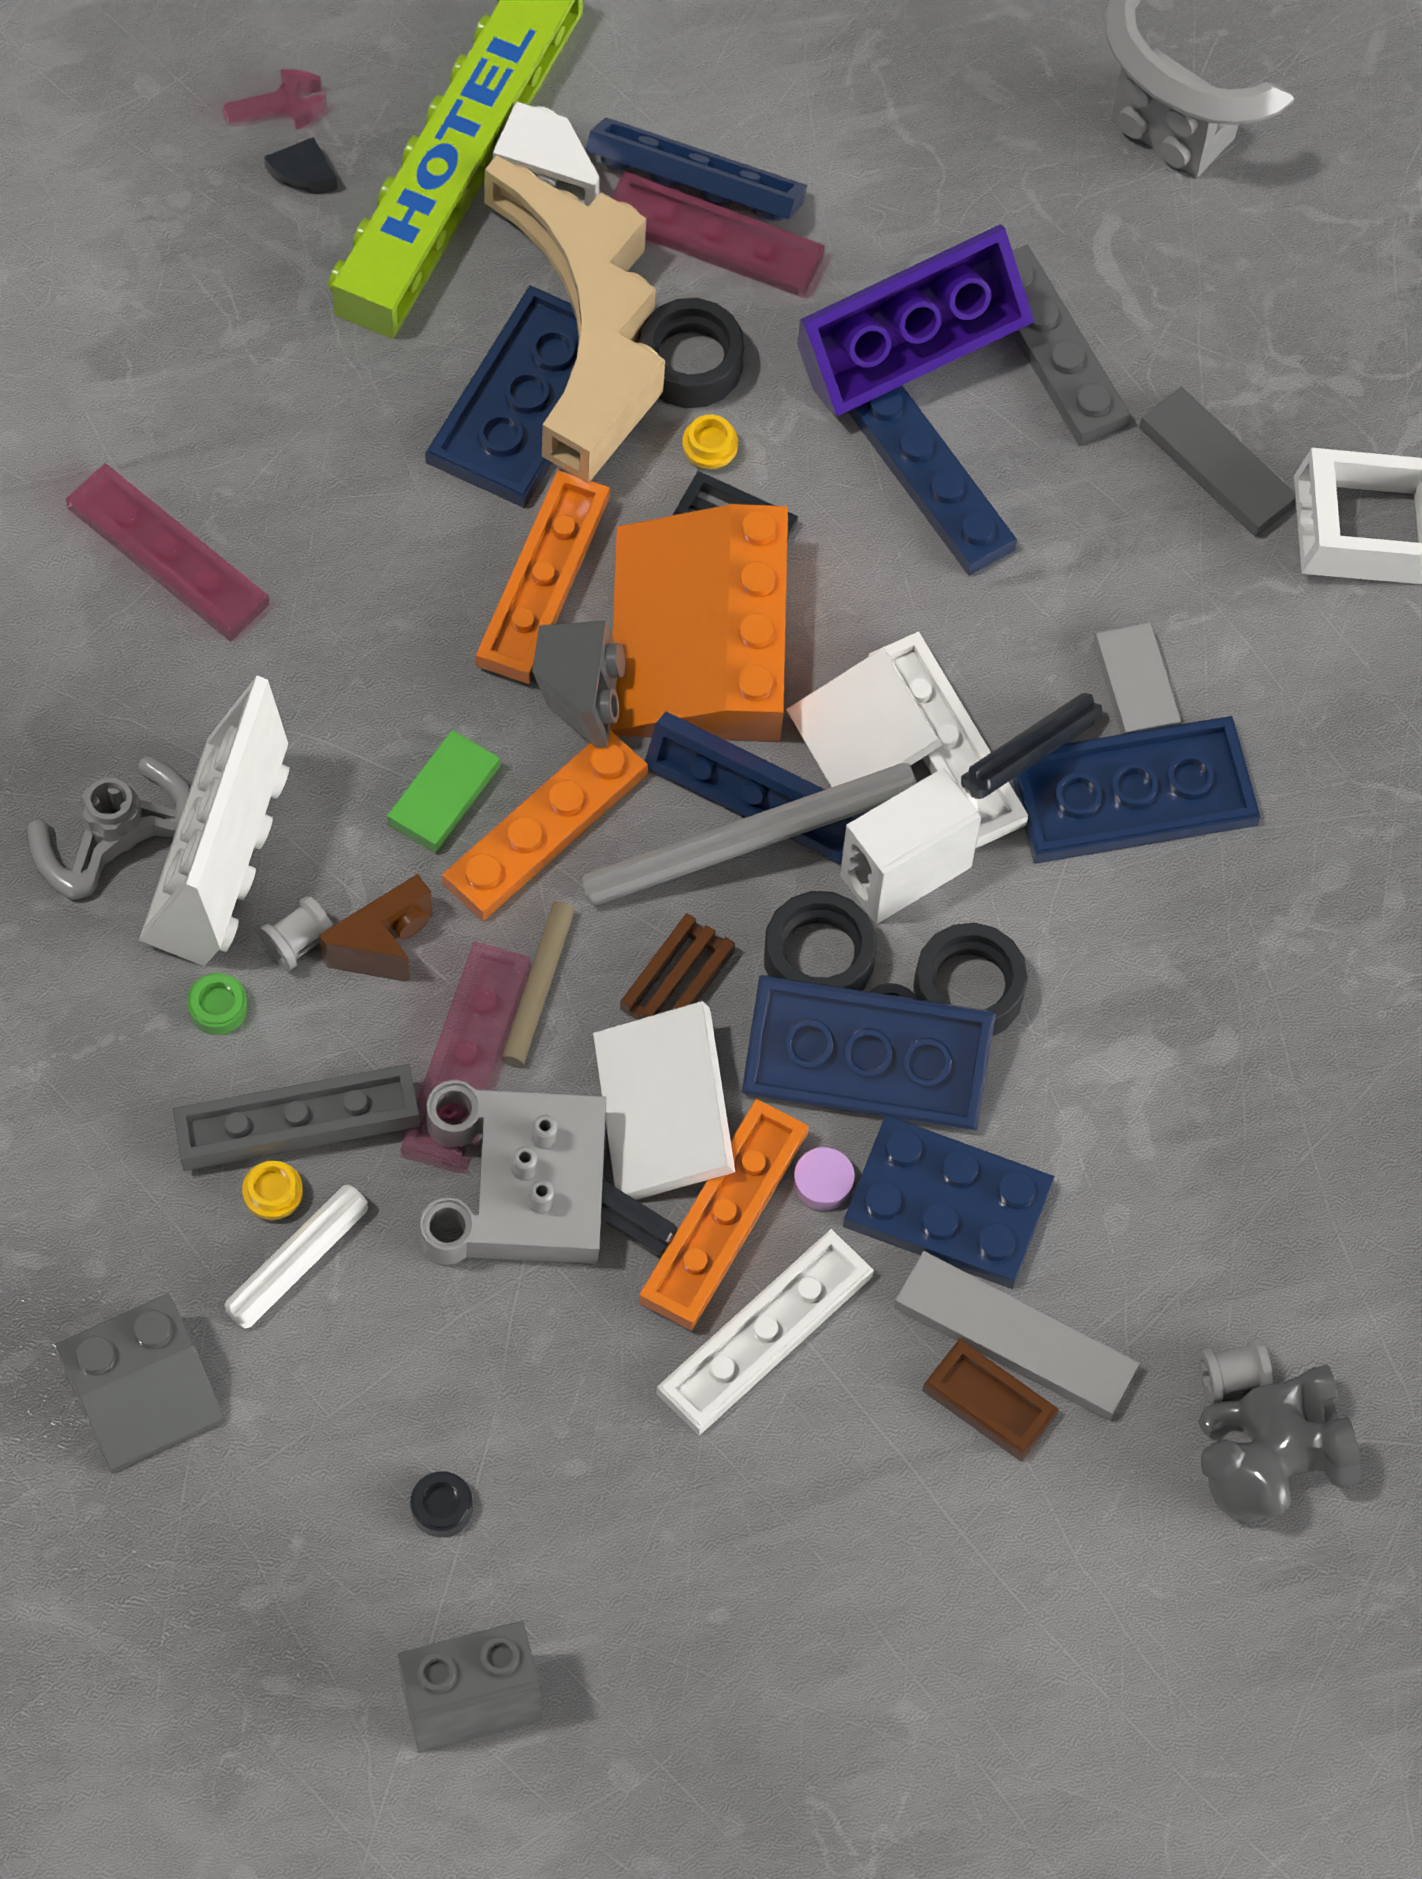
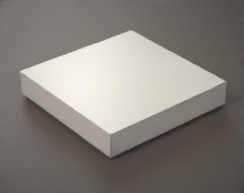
M881 648L786 709L831 787L900 763H908L911 766L942 746L941 741L884 648Z

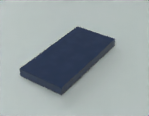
M529 285L425 452L427 464L522 508L526 507L552 462L542 457L543 423L563 395L578 355L577 321L571 303Z
M1233 716L1067 743L1012 779L1016 795L1028 814L1027 824L1024 828L1034 864L1258 826L1261 817Z
M760 974L741 1093L977 1130L996 1011Z

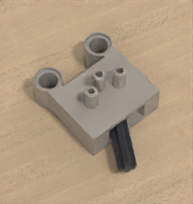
M458 1080L444 1081L437 1085L429 1094L426 1110L427 1130L432 1139L439 1145L448 1148H459L472 1142L477 1134H483L478 1215H473L470 1208L461 1200L451 1197L436 1199L429 1203L422 1212L420 1244L426 1257L433 1262L451 1265L465 1258L597 1264L600 1249L601 1221L655 1255H662L676 1234L677 1227L671 1221L603 1180L605 1096L475 1090L466 1082ZM448 1104H458L466 1108L470 1116L461 1124L450 1125L443 1122L437 1113ZM451 1220L459 1224L464 1233L460 1239L444 1243L434 1238L430 1230L439 1221Z

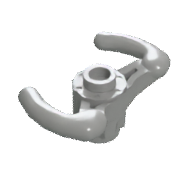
M151 756L143 757L138 762L140 774L160 785L171 796L176 804V809L139 800L135 788L118 778H102L86 788L82 795V816L85 832L72 870L63 868L57 860L51 846L48 824L40 819L29 823L28 839L30 853L38 871L50 886L69 899L75 900L88 897L97 889L98 880L104 865L120 853L131 850L137 843L153 836L174 838L191 788L187 781L172 767Z

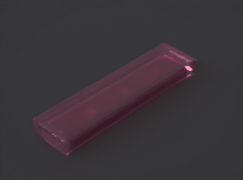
M625 171L611 196L617 202L628 203L640 215L647 218L645 240L804 298L824 257L825 245Z
M104 463L66 498L68 510L230 642L270 605L268 594L108 464Z
M473 941L417 1100L421 1127L407 1129L400 1149L402 1158L458 1174L468 1144L462 1147L448 1148L439 1145L432 1139L427 1130L426 1123L429 1094L437 1085L450 1080L466 1082L475 1090H487L530 966L529 956ZM448 1104L437 1113L443 1122L450 1125L461 1124L470 1116L467 1109L458 1104Z

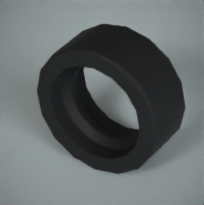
M701 298L675 299L659 306L645 320L639 337V343L651 347L658 356L660 345L667 338L679 333L697 332L710 336L720 343L724 351L723 360L716 368L705 373L685 374L672 370L665 364L663 393L659 398L665 403L682 408L707 407L723 400L738 384L744 361L743 332L733 314L718 303Z
M809 891L791 897L774 912L766 928L764 967L768 976L864 990L874 968L876 932L868 914L853 900L835 892ZM810 923H826L842 929L854 944V958L850 967L843 973L828 978L811 977L797 971L788 962L785 954V943L790 933L796 928Z
M975 922L951 925L934 934L922 948L915 971L914 994L920 1000L951 1004L942 998L937 991L935 978L941 964L949 958L958 955L971 954L986 958L999 967L1005 981L1003 996L996 1004L984 1009L996 1011L993 1037L1006 1030L1020 1012L1028 980L1025 957L1015 942L997 928Z

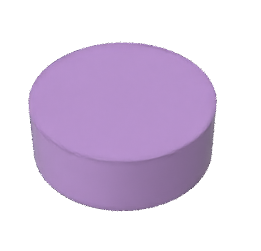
M820 1147L806 1152L799 1159L795 1167L794 1189L798 1198L806 1206L820 1211L833 1210L842 1206L849 1199L853 1190L855 1177L853 1166L843 1153L833 1148Z

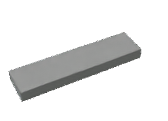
M925 1251L921 1254L895 1300V1309L957 1341L960 1338L983 1355L1108 1420L1112 1419L1140 1365L1139 1362Z

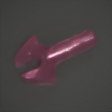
M281 69L282 85L277 91L224 103V118L227 123L232 124L282 112L293 117L296 130L303 128L314 121L326 109V93L313 95L308 98H299L297 96L321 91V77L302 70Z

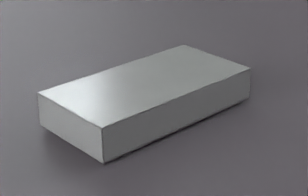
M1151 623L1096 633L1094 645L1121 734L1180 725L1181 720Z

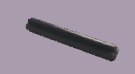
M1081 693L971 765L969 771L961 776L962 787L970 790L972 798H985L1093 726L1095 720L1102 716V705L1094 703L1091 694Z

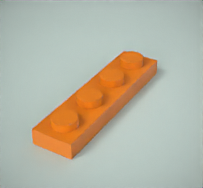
M557 470L475 655L477 667L530 684L534 675L532 669L539 626L556 624L610 500V487L593 481L587 483L575 475Z
M612 731L609 733L608 747L596 748L589 743L442 874V885L484 922L648 775V763Z
M756 1098L731 1140L735 1172L707 1180L640 1292L639 1304L690 1331L694 1329L806 1139L809 1129L807 1124Z

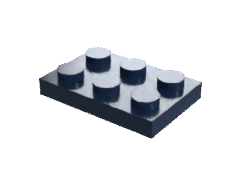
M885 1115L844 1217L843 1227L920 1256L925 1251L966 1273L1013 1290L1055 1176Z

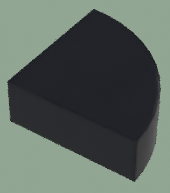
M314 137L264 156L265 168L276 181L282 184L287 182L294 186L309 188V191L312 193H322L337 189L336 176Z

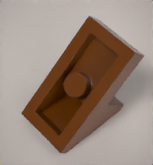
M416 874L319 934L322 960L328 968L399 981H408L410 979L408 957L395 939L398 937L400 939H407L414 936L425 927L429 918L433 916L431 890L419 874Z

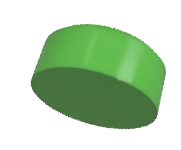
M211 973L199 978L191 986L187 995L190 1019L204 1033L210 1035L228 1034L236 1030L246 1018L248 1005L245 990L236 978L228 974Z

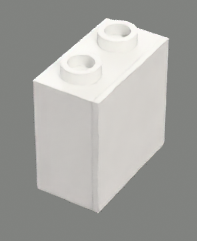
M943 767L846 825L840 876L876 924L972 867L981 820L976 799L971 797L969 789L962 787L961 781L956 783Z

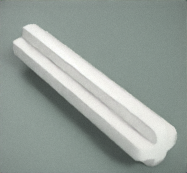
M349 1184L343 1185L226 1300L224 1306L231 1319L243 1328L251 1327L367 1212L368 1202L365 1197Z

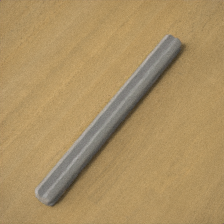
M900 763L589 872L582 877L583 889L588 901L592 905H600L874 809L917 782L909 764Z

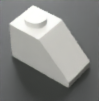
M516 102L493 151V159L498 155L514 165L524 166L532 171L540 180L560 191H568L574 194L583 204L589 206L599 195V175L568 118L557 115L546 107H532Z

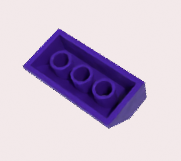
M999 224L800 319L797 346L812 389L836 416L1035 322L1005 227Z

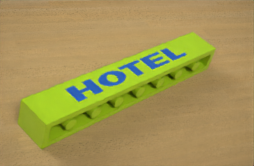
M497 0V6L491 16L488 14L482 16L474 34V45L468 55L461 54L457 58L451 72L450 85L444 96L438 94L432 100L427 112L425 128L420 136L413 135L409 139L402 156V167L395 178L389 176L385 180L378 196L376 211L371 219L365 217L360 222L354 235L353 249L346 261L340 259L331 272L328 290L332 291L335 316L394 339L485 182V169L493 160V151L515 103L520 102L530 105L583 14V0Z

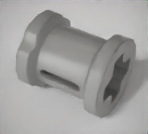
M305 896L299 901L300 908L274 926L266 923L258 929L261 940L271 956L287 972L297 966L296 959L320 943L319 934L333 926L325 911L312 897Z
M1261 1338L1249 1340L1247 1347L1214 1353L1210 1348L1199 1351L1198 1364L1205 1394L1211 1404L1222 1401L1223 1396L1226 1394L1273 1384L1270 1357Z

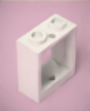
M1311 448L1294 475L1302 574L1422 584V458ZM1336 487L1414 494L1419 543L1340 536Z

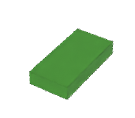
M451 730L387 815L388 825L432 852L437 853L499 770L500 757L456 731Z

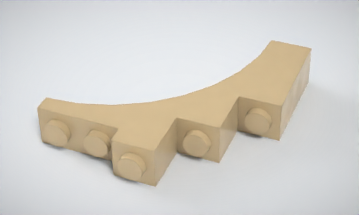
M497 155L485 169L484 203L517 225L545 254L565 286L577 321L579 339L577 359L563 395L543 423L542 457L589 483L663 393L665 359L659 357L648 345L636 343L640 337L645 320L654 312L656 288L649 285L639 274L628 272L645 251L647 218L640 215L628 203L617 202L601 192L589 206H586L574 194L556 189L537 178L528 168L514 165Z

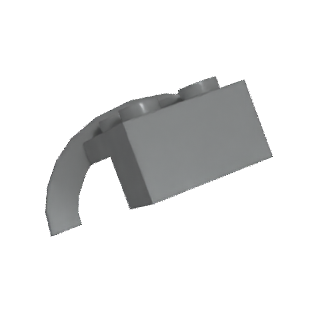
M1109 0L1105 15L1106 38L1113 57L1121 66L1111 120L1118 124L1119 128L1127 136L1141 140L1160 153L1163 159L1171 166L1182 168L1197 179L1233 141L1238 125L1261 122L1279 115L1294 103L1293 96L1274 82H1264L1251 88L1221 89L1211 86L1157 48L1154 51L1151 50L1140 35L1136 25L1135 9L1141 0Z

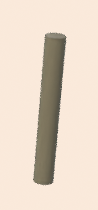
M556 901L552 904L501 1058L505 1064L512 1067L520 1068L525 1064L575 912V908L568 903Z

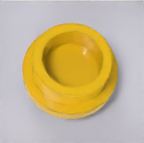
M714 414L702 415L695 419L684 431L682 439L683 452L692 464L700 468H721L734 459L738 450V436L733 426L723 417Z
M266 1161L256 1165L247 1173L242 1185V1194L245 1205L255 1216L265 1220H279L289 1216L298 1208L303 1197V1186L298 1172L293 1167L280 1161Z

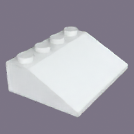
M260 676L254 678L207 739L139 941L202 966H205L218 950L227 952L234 939L239 920L231 917L236 900L243 901L254 880L256 868L248 864L253 849L260 850L269 834L273 817L265 813L270 798L277 799L289 774L290 768L282 764L288 747V741L269 682L265 678Z

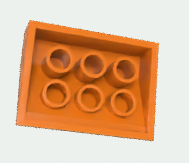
M729 504L617 526L612 637L615 643H621L623 646L626 666L624 676L617 678L616 682L619 718L617 723L610 725V731L616 736L652 737L656 722L667 711L724 740L781 742L784 712L788 506Z

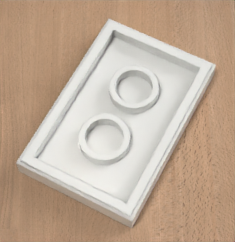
M703 1001L593 1033L602 1096L606 1097L605 1121L616 1188L638 1200L735 1172L711 1011Z

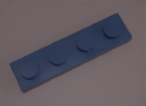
M607 117L590 130L585 150L599 155L601 162L618 169H629L632 166L651 173L650 177L658 183L668 186L685 184L702 190L701 195L711 201L718 203H731L735 201L752 207V212L755 215L773 221H779L783 218L789 220L803 205L808 186Z
M903 385L847 411L968 576L1015 551L1017 538Z
M667 711L656 722L645 762L648 763V769L745 817L826 790ZM869 810L791 837L790 839L842 864L846 825L866 814Z

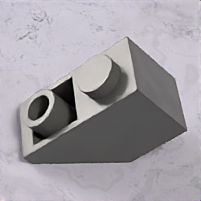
M605 620L540 625L532 671L548 707L596 748L608 747L610 725L617 723L619 718L616 682L617 678L623 677L625 674L626 663L622 644L614 642Z

